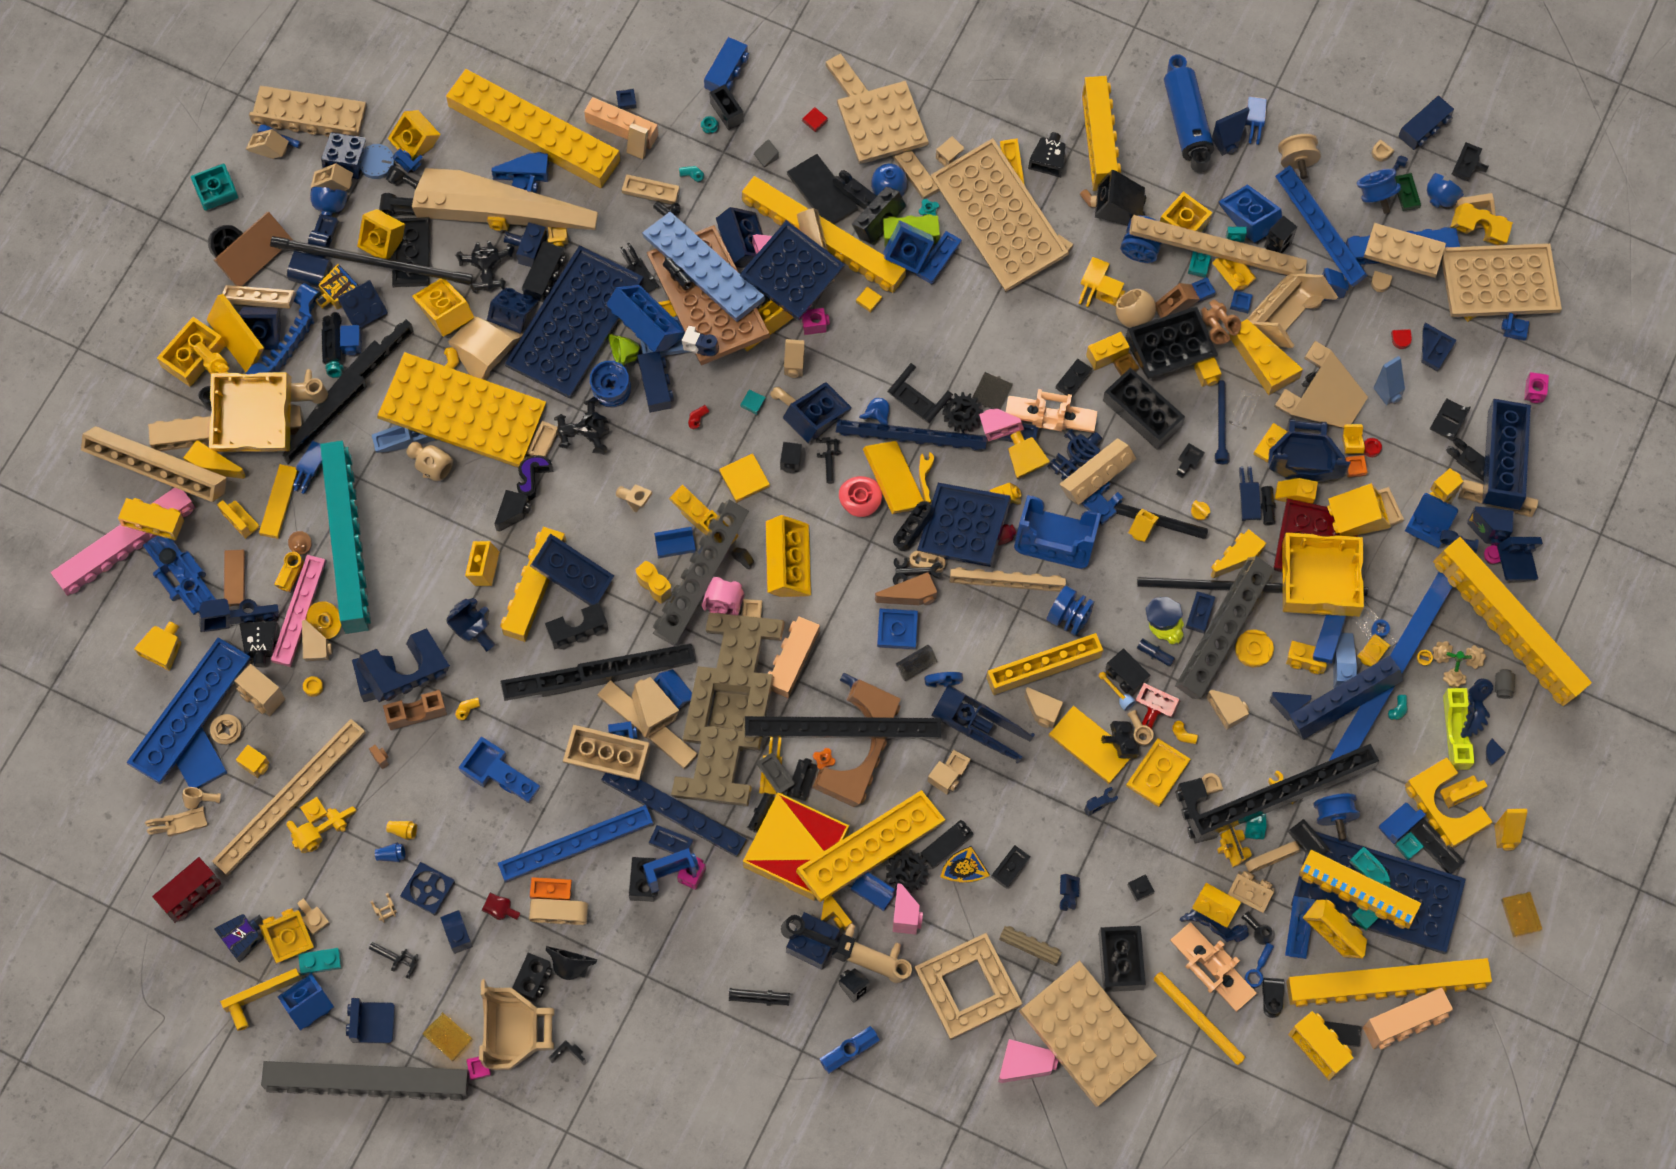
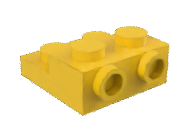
M287 909L281 912V917L276 919L274 916L262 920V925H259L275 963L314 948L299 910Z

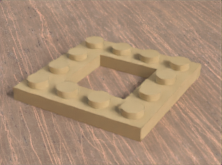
M987 933L914 967L950 1040L1022 1006V1002ZM977 961L994 995L959 1012L942 977Z

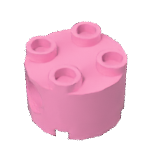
M713 577L702 602L703 610L706 612V609H708L711 613L739 615L745 596L744 591L741 589L742 585L736 581L728 582L719 577Z

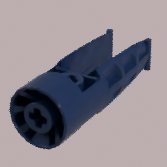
M950 685L947 686L931 715L934 718H941V722L982 745L1015 759L1017 764L1022 759L1020 754L987 735L993 723L1029 742L1035 736L1034 733L1029 734L1003 715ZM964 712L968 713L966 718L962 716Z

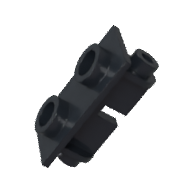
M804 758V760H798L792 778L795 786L788 790L787 796L803 801L806 800L817 768L816 764L811 763V759Z

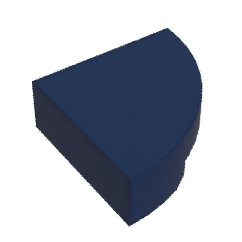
M1493 738L1486 746V760L1490 766L1506 753Z

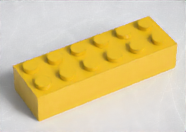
M1107 76L1085 77L1082 91L1093 191H1097L1098 184L1111 170L1121 173L1120 163H1117L1119 149L1115 147L1117 133L1113 131L1115 116L1111 115L1113 100L1109 99L1111 84L1107 83Z

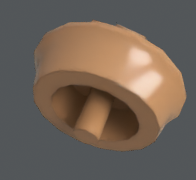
M303 531L293 532L288 539L290 550L298 554L307 553L312 545L310 536Z

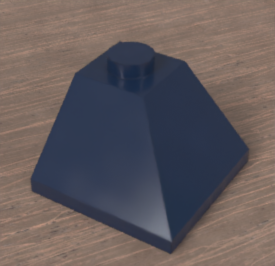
M1248 107L1216 121L1212 140L1222 156L1237 151L1250 111Z

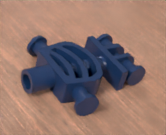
M1073 429L1069 430L1064 437L1070 440L1067 447V454L1070 460L1068 461L1058 453L1056 459L1054 458L1047 467L1052 468L1056 475L1061 473L1062 480L1068 478L1071 473L1073 474L1078 470L1075 464L1082 467L1100 452L1096 445L1102 440V437L1097 432L1092 433L1086 438L1082 434L1076 436L1073 433Z

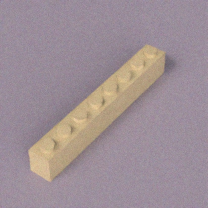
M291 404L290 435H295L304 423L303 412L300 405ZM195 416L192 419H174L169 422L156 421L153 424H148L151 448L158 451L191 448L196 440L205 446L209 445L211 416Z
M96 426L82 435L81 451L211 502L225 494L227 477Z

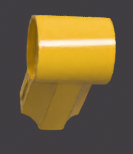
M297 552L286 554L284 565L274 583L275 587L286 592L291 591L304 565V561ZM293 560H299L295 566H290Z

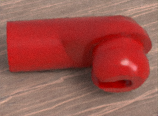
M706 405L690 413L688 425L691 429L699 428L701 417L709 413Z

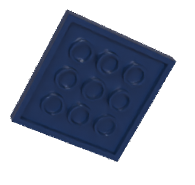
M786 220L740 273V277L752 284L757 290L799 321L840 273L845 264Z
M938 482L931 506L934 508V515L923 529L917 551L946 559L991 567L1011 502V496Z

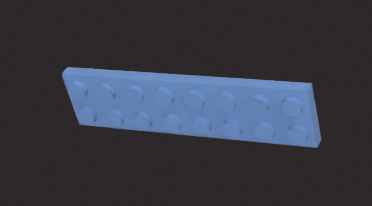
M667 213L642 232L643 237L666 258H672L679 267H682L685 270L686 276L736 322L765 301V297L761 292L740 277V274L673 213Z

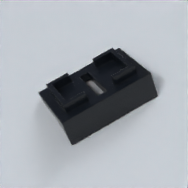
M1446 398L1430 430L1453 441L1471 406L1465 407ZM1442 415H1444V416H1446L1447 418H1449V419H1451V420L1457 422L1458 425L1455 424V423H1453L1452 421H1450V420H1448V419L1442 417Z

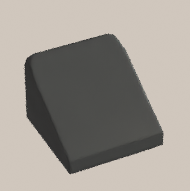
M769 139L754 152L755 157L763 167L779 158L778 150Z

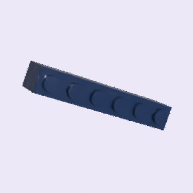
M1389 655L1290 714L1293 727L1302 740L1306 739L1403 681L1400 668Z

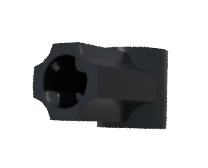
M392 193L381 194L380 211L391 217L395 214L415 215L412 209L413 198L397 197Z

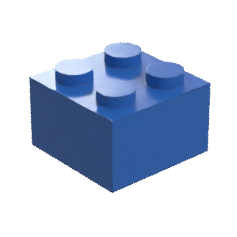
M899 220L883 251L884 259L918 274L934 243L933 236Z

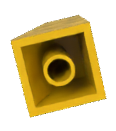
M1372 483L1328 498L1330 505L1327 507L1330 515L1334 516L1335 522L1333 527L1336 534L1355 536L1391 528L1381 493Z

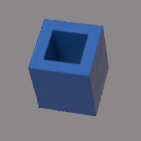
M359 325L340 326V347L343 354L356 355L357 353H362V332Z

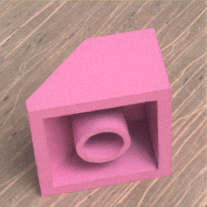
M897 884L892 932L916 935L917 929H921L923 912H919L920 905L902 884Z

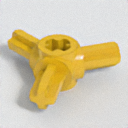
M202 342L194 346L193 350L204 360L203 366L210 374L229 373V364L218 352L212 353Z

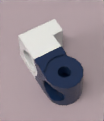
M688 326L682 339L684 350L710 357L715 356L719 352L718 341L714 335L697 333L696 327Z

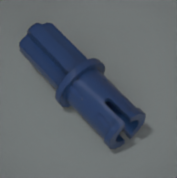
M1142 638L1137 646L1138 650L1149 655L1152 660L1155 658L1167 666H1171L1175 660L1173 656L1161 650L1160 646L1157 647Z

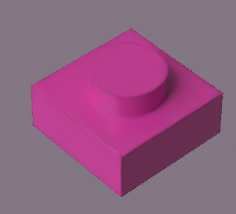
M479 1056L466 1059L470 1080L491 1076L490 1069L482 1065Z

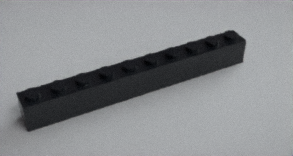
M1368 744L1195 816L1190 822L1191 829L1199 842L1374 769L1379 763V759L1372 745Z

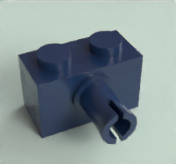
M528 222L524 235L520 236L507 231L504 243L518 246L519 248L516 253L518 264L531 267L543 241L546 242L548 238L546 227Z

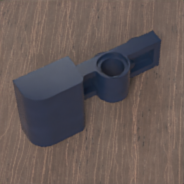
M320 214L315 229L310 232L308 244L329 248L339 222L338 219ZM294 250L288 266L287 278L293 282L305 283L319 288V283L330 273L332 263L329 259H326V256Z
M227 599L205 601L199 608L200 632L229 629L232 624L262 620L273 621L279 615L278 604L257 607L255 601L245 599L240 603L239 609L229 610ZM246 608H250L253 611L251 613H245L243 610Z

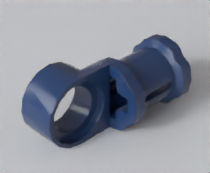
M1452 530L1441 531V543L1450 545L1461 537L1477 553L1478 539H1464L1463 536H1459L1457 532Z

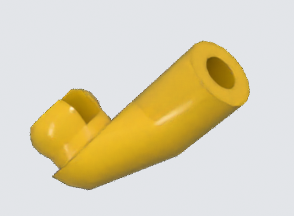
M478 697L459 704L455 713L458 720H465L471 709L480 707Z

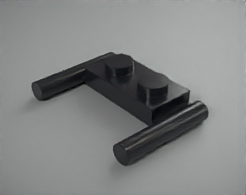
M910 363L887 392L930 424L953 394L947 390L935 405L905 382L916 369V366Z

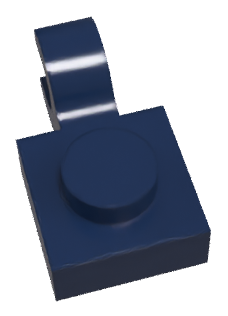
M1112 787L1107 788L1103 796L1099 798L1095 796L1086 802L1084 811L1088 817L1105 808L1106 805L1117 801L1118 796L1113 798L1108 796V793L1113 790Z
M1069 874L1060 875V894L1064 895L1060 902V910L1076 909L1075 898L1079 897V877Z

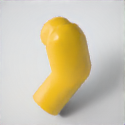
M448 347L444 350V355H446L448 360L445 366L454 369L459 363L458 353L455 348Z
M1182 721L1174 722L1172 731L1176 738L1181 742L1196 744L1198 735L1187 733Z

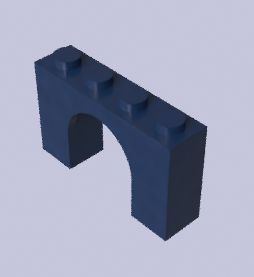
M427 628L411 634L406 643L418 664V670L413 674L402 675L392 671L385 663L378 649L360 655L356 665L378 702L390 701L398 694H407L415 687H424L434 679L440 680L446 676L450 665Z

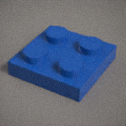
M879 608L877 647L916 649L918 611Z

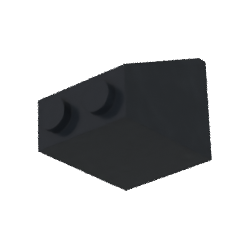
M1111 170L1098 184L1095 218L1128 226L1133 215L1145 216V211H1143L1146 202L1145 187L1116 170Z

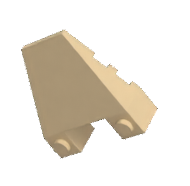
M1314 341L1304 359L1320 369L1302 398L1285 389L1274 407L1292 417L1319 423L1327 422V425L1344 428L1345 424H1352L1368 396L1332 350Z

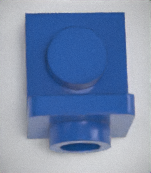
M401 149L392 156L407 173L411 169L415 171L422 164L420 161L423 158L419 155L412 161L410 154Z
M530 176V180L517 177L513 179L512 186L527 190V192L537 193L538 183L535 181V176Z
M1509 313L1502 322L1503 336L1525 341L1529 321L1513 318V313Z
M631 721L608 724L609 733L623 737L629 735V738L638 739L636 727L632 728Z

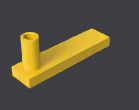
M295 968L220 1002L226 1012L230 1011L237 1031H241L249 1027L241 1006L302 980L299 971Z

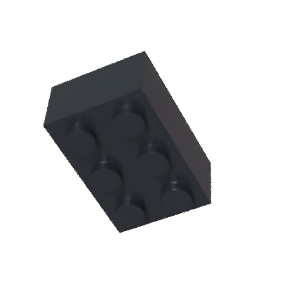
M1141 926L1101 927L1098 935L1103 990L1105 992L1144 990L1146 981Z

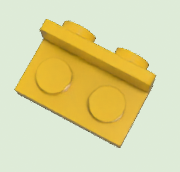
M1216 258L1212 262L1234 291L1244 290L1256 279L1246 264L1223 258Z
M223 500L217 504L221 514L245 539L259 528L258 523L236 500L228 505Z
M1291 641L1286 664L1290 665V667L1294 669L1303 668L1313 674H1324L1327 667V662L1313 660L1315 646Z
M1473 775L1442 789L1440 794L1449 809L1482 794L1488 786L1484 780L1478 782Z

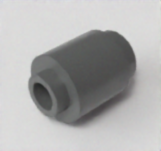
M1501 669L1495 675V693H1497L1498 698L1510 699L1515 693V674L1511 673L1512 671L1509 669Z

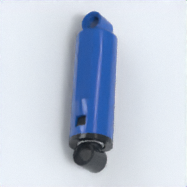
M1176 54L1169 59L1164 84L1182 156L1185 160L1191 161L1192 170L1202 173L1208 169L1211 154L1214 152V145L1195 71L1192 68L1186 67L1187 60L1184 56Z

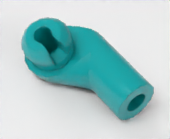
M1407 695L1397 696V706L1388 711L1389 719L1399 720L1406 715L1408 710Z

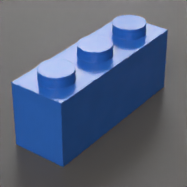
M728 37L704 78V88L713 91L725 84L730 91L734 78L738 77L741 72V65L748 60V46Z

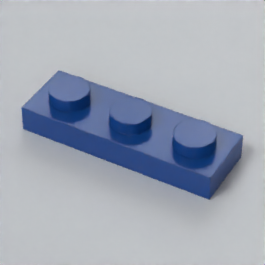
M945 231L923 262L916 276L933 284L960 246L962 240Z
M1294 896L1285 956L1306 959L1311 926L1303 919V916L1314 904L1315 899Z

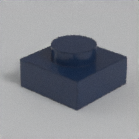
M634 89L616 91L618 108L622 110L637 108Z

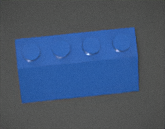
M640 285L616 287L606 304L611 309V312L618 316L624 325L630 328L636 337L648 345L647 347L653 352L666 351L685 334L682 326Z

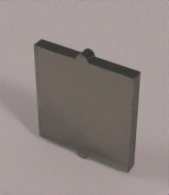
M984 372L972 399L977 397V403H982L984 408L1001 410L1013 384L1001 379L1000 376L996 377Z

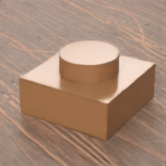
M376 745L369 748L371 755L382 769L389 765L386 760L388 755L383 748L378 749Z

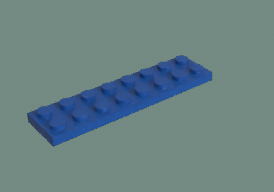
M218 637L128 759L127 765L161 784L235 682L234 680L249 663L251 657Z

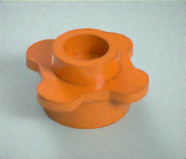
M829 748L813 754V759L816 760L819 770L835 764V759L832 758Z

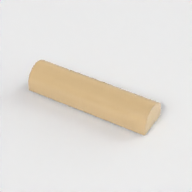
M1463 479L1464 482L1460 487L1458 497L1482 503L1483 484ZM1526 496L1520 510L1494 505L1489 506L1512 510L1514 513L1532 517L1537 509L1538 499Z

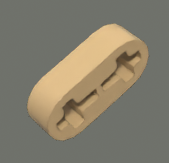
M914 551L910 555L909 564L912 568L931 567L938 560L939 563H942L943 568H939L935 572L941 573L945 568V559L925 552ZM921 557V561L919 562V564H916L915 560L913 559Z

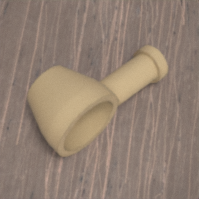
M1133 710L1127 715L1135 727L1134 739L1139 745H1148L1153 739V731L1150 727L1142 725L1137 711ZM1139 736H1144L1146 740H1140Z
M187 787L183 790L182 798L186 808L195 809L200 801L220 803L221 794L203 793L198 788Z

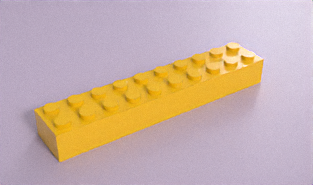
M467 69L464 70L446 95L448 107L534 153L542 152L548 154L550 162L599 188L603 187L620 162L619 150Z
M1461 537L1456 539L1435 558L1433 563L1436 569L1448 578L1451 586L1458 589L1462 598L1474 607L1476 614L1485 619L1488 627L1500 636V640L1512 649L1514 656L1526 665L1527 670L1539 679L1541 686L1548 689L1557 703L1562 706L1566 705L1592 683Z

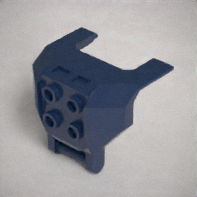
M1289 418L1288 432L1268 452V468L1284 476L1285 479L1302 478L1323 483V481L1344 477L1351 464L1350 461H1345V456L1333 440L1327 436V422H1302ZM1295 428L1320 431V434L1295 432Z

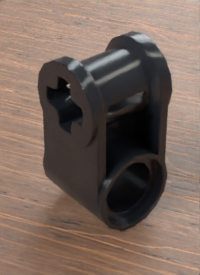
M1263 978V1011L1269 1018L1278 1017L1283 1009L1284 979ZM1271 1004H1274V1007H1276V1010H1272V1006H1270V1005H1271Z

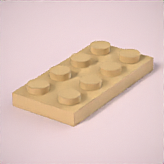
M1374 223L1364 258L1436 278L1446 243Z

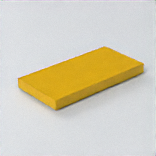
M224 294L218 295L206 320L214 331L222 336L228 350L243 370L247 372L253 364L258 362L264 347Z
M897 441L868 445L863 448L892 514L912 511L918 503L924 501Z
M1075 706L1066 713L1048 735L1108 784L1113 781L1131 760L1128 758H1118L1117 750L1113 744H1103L1101 737L1103 735H1111Z

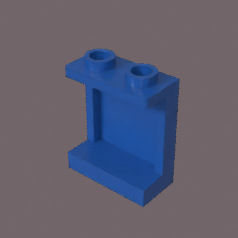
M689 848L643 865L651 893L659 891L657 879L689 868L694 878L697 877L696 870H699L696 856L694 853H690Z

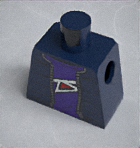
M241 914L214 928L239 963L262 941L257 931L260 929L259 925L263 924V918L259 914L249 922L246 916Z

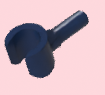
M1398 156L1392 169L1397 170L1399 166L1405 168L1408 158Z

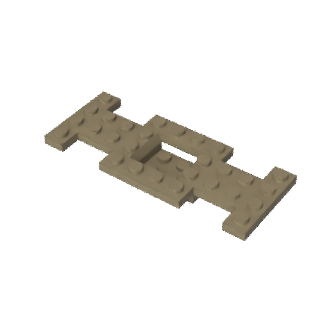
M709 612L706 632L721 634L723 639L717 668L700 666L697 668L683 740L684 742L699 743L701 745L694 778L675 776L671 792L672 797L741 806L749 805L751 785L734 783L740 751H743V749L760 750L762 737H745V716L767 715L774 676L773 674L756 673L762 640L781 641L785 625L784 620ZM714 689H715L716 695H715V700H714L712 715H711V719H710V724H709V726H707L708 718H709V713H710V708H711V703H712V698H713Z

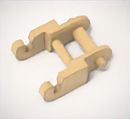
M386 893L389 903L381 909L376 908L373 900L370 901L376 915H380L379 921L382 920L383 923L385 922L384 919L392 915L396 917L395 913H397L396 910L393 911L395 907L388 893ZM390 908L391 912L382 916L381 911Z

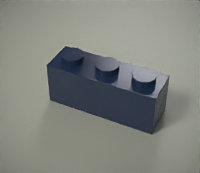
M1438 95L1401 128L1398 137L1413 150L1419 146L1423 147L1431 135L1435 136L1440 131V127L1443 124L1446 126L1453 119L1454 108Z
M660 352L638 355L649 413L671 409V402L674 401L672 390L668 391L667 387L670 384L668 373L665 374L663 369L667 368L665 357H661Z

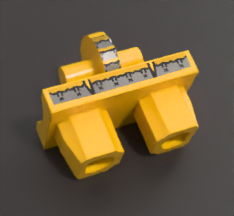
M1232 827L1220 834L1221 840L1219 841L1221 847L1217 849L1218 854L1224 853L1226 859L1230 860L1232 867L1240 865L1252 856L1250 848L1241 847L1240 842L1245 840L1243 830H1235Z

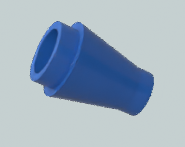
M398 842L375 849L376 861L400 862L406 856L404 845Z

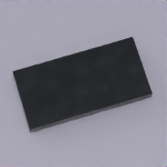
M818 154L787 171V175L810 206L817 209L819 216L832 224L838 223L858 210L856 204L833 185L832 179L835 176Z
M430 217L395 218L404 223L405 228L402 242L392 254V260L430 267ZM392 269L393 287L430 285L429 276Z

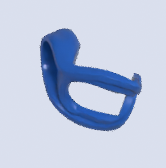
M874 398L869 403L865 413L860 415L859 418H873L878 420L880 424L888 426L887 418L890 410L888 402L883 398Z

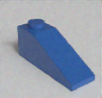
M542 152L529 153L492 167L493 180L513 181L514 177L530 180V176H535L536 182H548V154Z

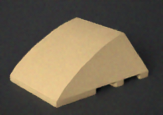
M474 316L448 342L451 347L457 350L458 358L468 374L486 380L490 376V371L512 348H515L524 333L519 334Z

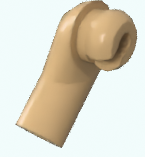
M780 387L773 388V391L770 393L773 399H780L788 406L796 401Z

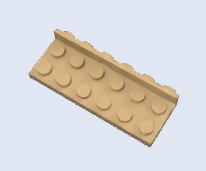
M260 86L253 112L249 113L252 124L256 126L267 125L275 129L283 128L293 132L302 131L311 135L321 134L329 137L331 132L359 136L367 105L366 102Z

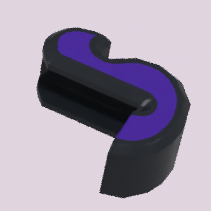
M533 455L522 460L518 467L520 480L522 481V483H517L518 493L528 495L529 501L533 500L536 497L535 473L554 472L551 460L542 455Z

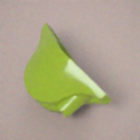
M609 334L608 339L616 362L624 366L637 360L640 347L636 341L627 337Z

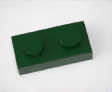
M1412 173L1395 176L1396 183H1399L1401 186V190L1397 195L1402 211L1420 208L1421 202Z

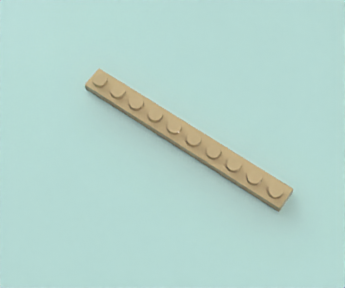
M841 53L826 61V67L848 97L868 91ZM912 150L891 155L898 166L904 170L906 177L922 199H927L939 192L938 186Z
M1133 215L1131 218L1130 235L1285 275L1306 273L1307 260L1136 215Z
M350 719L212 860L213 864L228 876L366 734L365 730Z

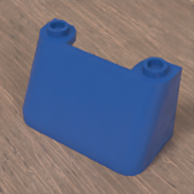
M1027 495L1014 544L1015 550L1023 555L1082 569L1087 567L1101 513L1085 511L1082 513L1080 520L1043 511L1044 502L1040 498Z

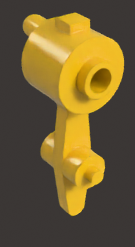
M352 806L339 813L336 808H329L326 814L329 820L316 828L311 822L297 828L293 821H288L286 826L292 833L293 847L295 849L299 848L302 853L315 851L323 840L320 836L321 833L332 827L337 832H344L347 826L344 820L356 813L357 810Z

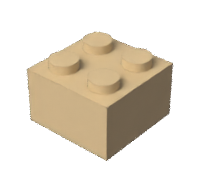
M251 664L234 680L237 685L236 690L240 693V696L247 703L251 701L255 705L254 708L262 715L265 712L270 717L286 700L280 688Z

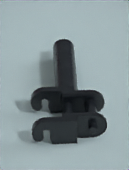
M822 437V440L817 438L816 443H826L827 452H823L822 455L817 453V457L825 458L826 483L832 484L834 483L832 455L838 456L841 454V451L838 450L840 440L836 438L830 439V437ZM830 444H834V450H830Z
M373 942L369 946V950L394 962L391 971L394 972L395 967L399 963L409 966L410 969L407 972L406 978H410V974L416 968L415 962L419 960L418 954L413 956L407 953V949L401 951L402 955L398 956V954ZM404 957L412 959L411 963L404 961Z

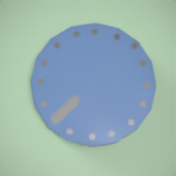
M372 144L365 147L359 161L360 170L366 177L371 179L383 178L387 175L389 167L395 164V160L392 158V151L381 144Z

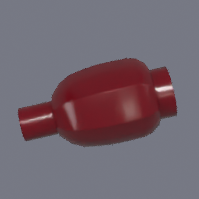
M1013 524L1003 525L997 546L1012 541L1014 536L1017 535Z

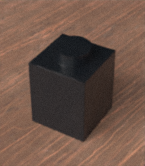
M783 442L780 470L787 473L799 472L802 444Z

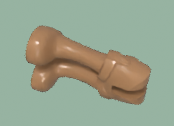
M1213 299L1209 302L1212 307L1210 310H1207L1206 307L1201 309L1204 324L1212 327L1210 339L1216 344H1224L1230 341V336L1218 321L1221 320L1228 332L1236 336L1241 329V320L1236 315L1228 316L1225 305Z

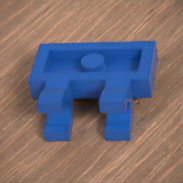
M1109 482L1082 502V505L1088 511L1101 513L1099 521L1101 525L1105 524L1117 513L1114 508L1117 507L1118 503H1122L1123 499L1119 492L1108 502L1102 496L1103 493L1110 489Z

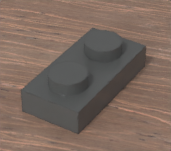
M773 752L756 763L776 793L783 794L795 786V783Z

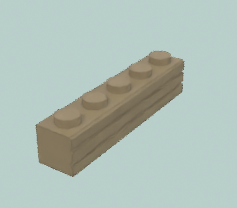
M1005 926L999 940L1054 966L1057 965L1062 954L1058 948H1051L1045 942L1040 943L1036 938L1028 937L1021 931L1017 932L1011 926Z

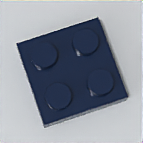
M370 280L337 297L351 325H359L360 328L388 313Z

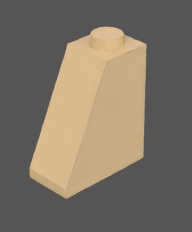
M651 677L639 680L634 685L632 699L642 734L645 738L676 720L679 709Z

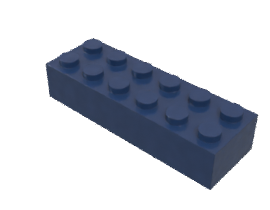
M1493 399L1487 417L1483 504L1520 510L1526 499L1531 405Z

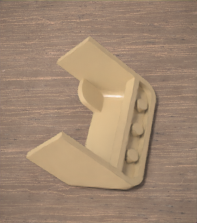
M1292 273L1283 278L1247 319L1278 347L1293 348L1295 345L1286 332L1287 328L1306 308L1315 309L1322 304L1324 299L1336 300L1338 296L1324 275Z

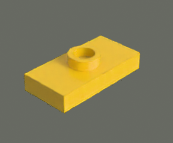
M1273 423L1253 454L1268 463L1269 449L1288 431Z

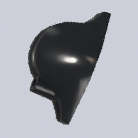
M546 946V952L552 958L555 973L564 980H573L577 977L585 978L588 967L596 964L598 960L578 953Z

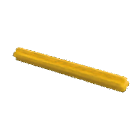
M1159 972L1154 977V981L1236 1065L1244 1061L1245 1056L1162 972Z

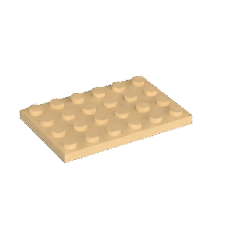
M1550 243L1444 248L1441 259L1451 317L1509 315V313H1513V315L1560 313L1562 310Z
M1080 960L1019 1010L1096 1107L1157 1056Z

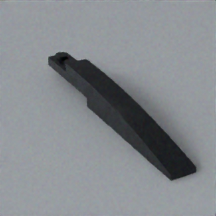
M407 319L399 323L390 335L385 336L381 344L374 340L328 390L327 399L316 405L290 442V451H284L282 456L285 463L289 464L367 388L365 379L414 332L412 324Z
M685 644L580 663L577 667L501 680L500 684L504 701L541 694L544 697L607 684L609 681L617 682L695 663L692 644Z

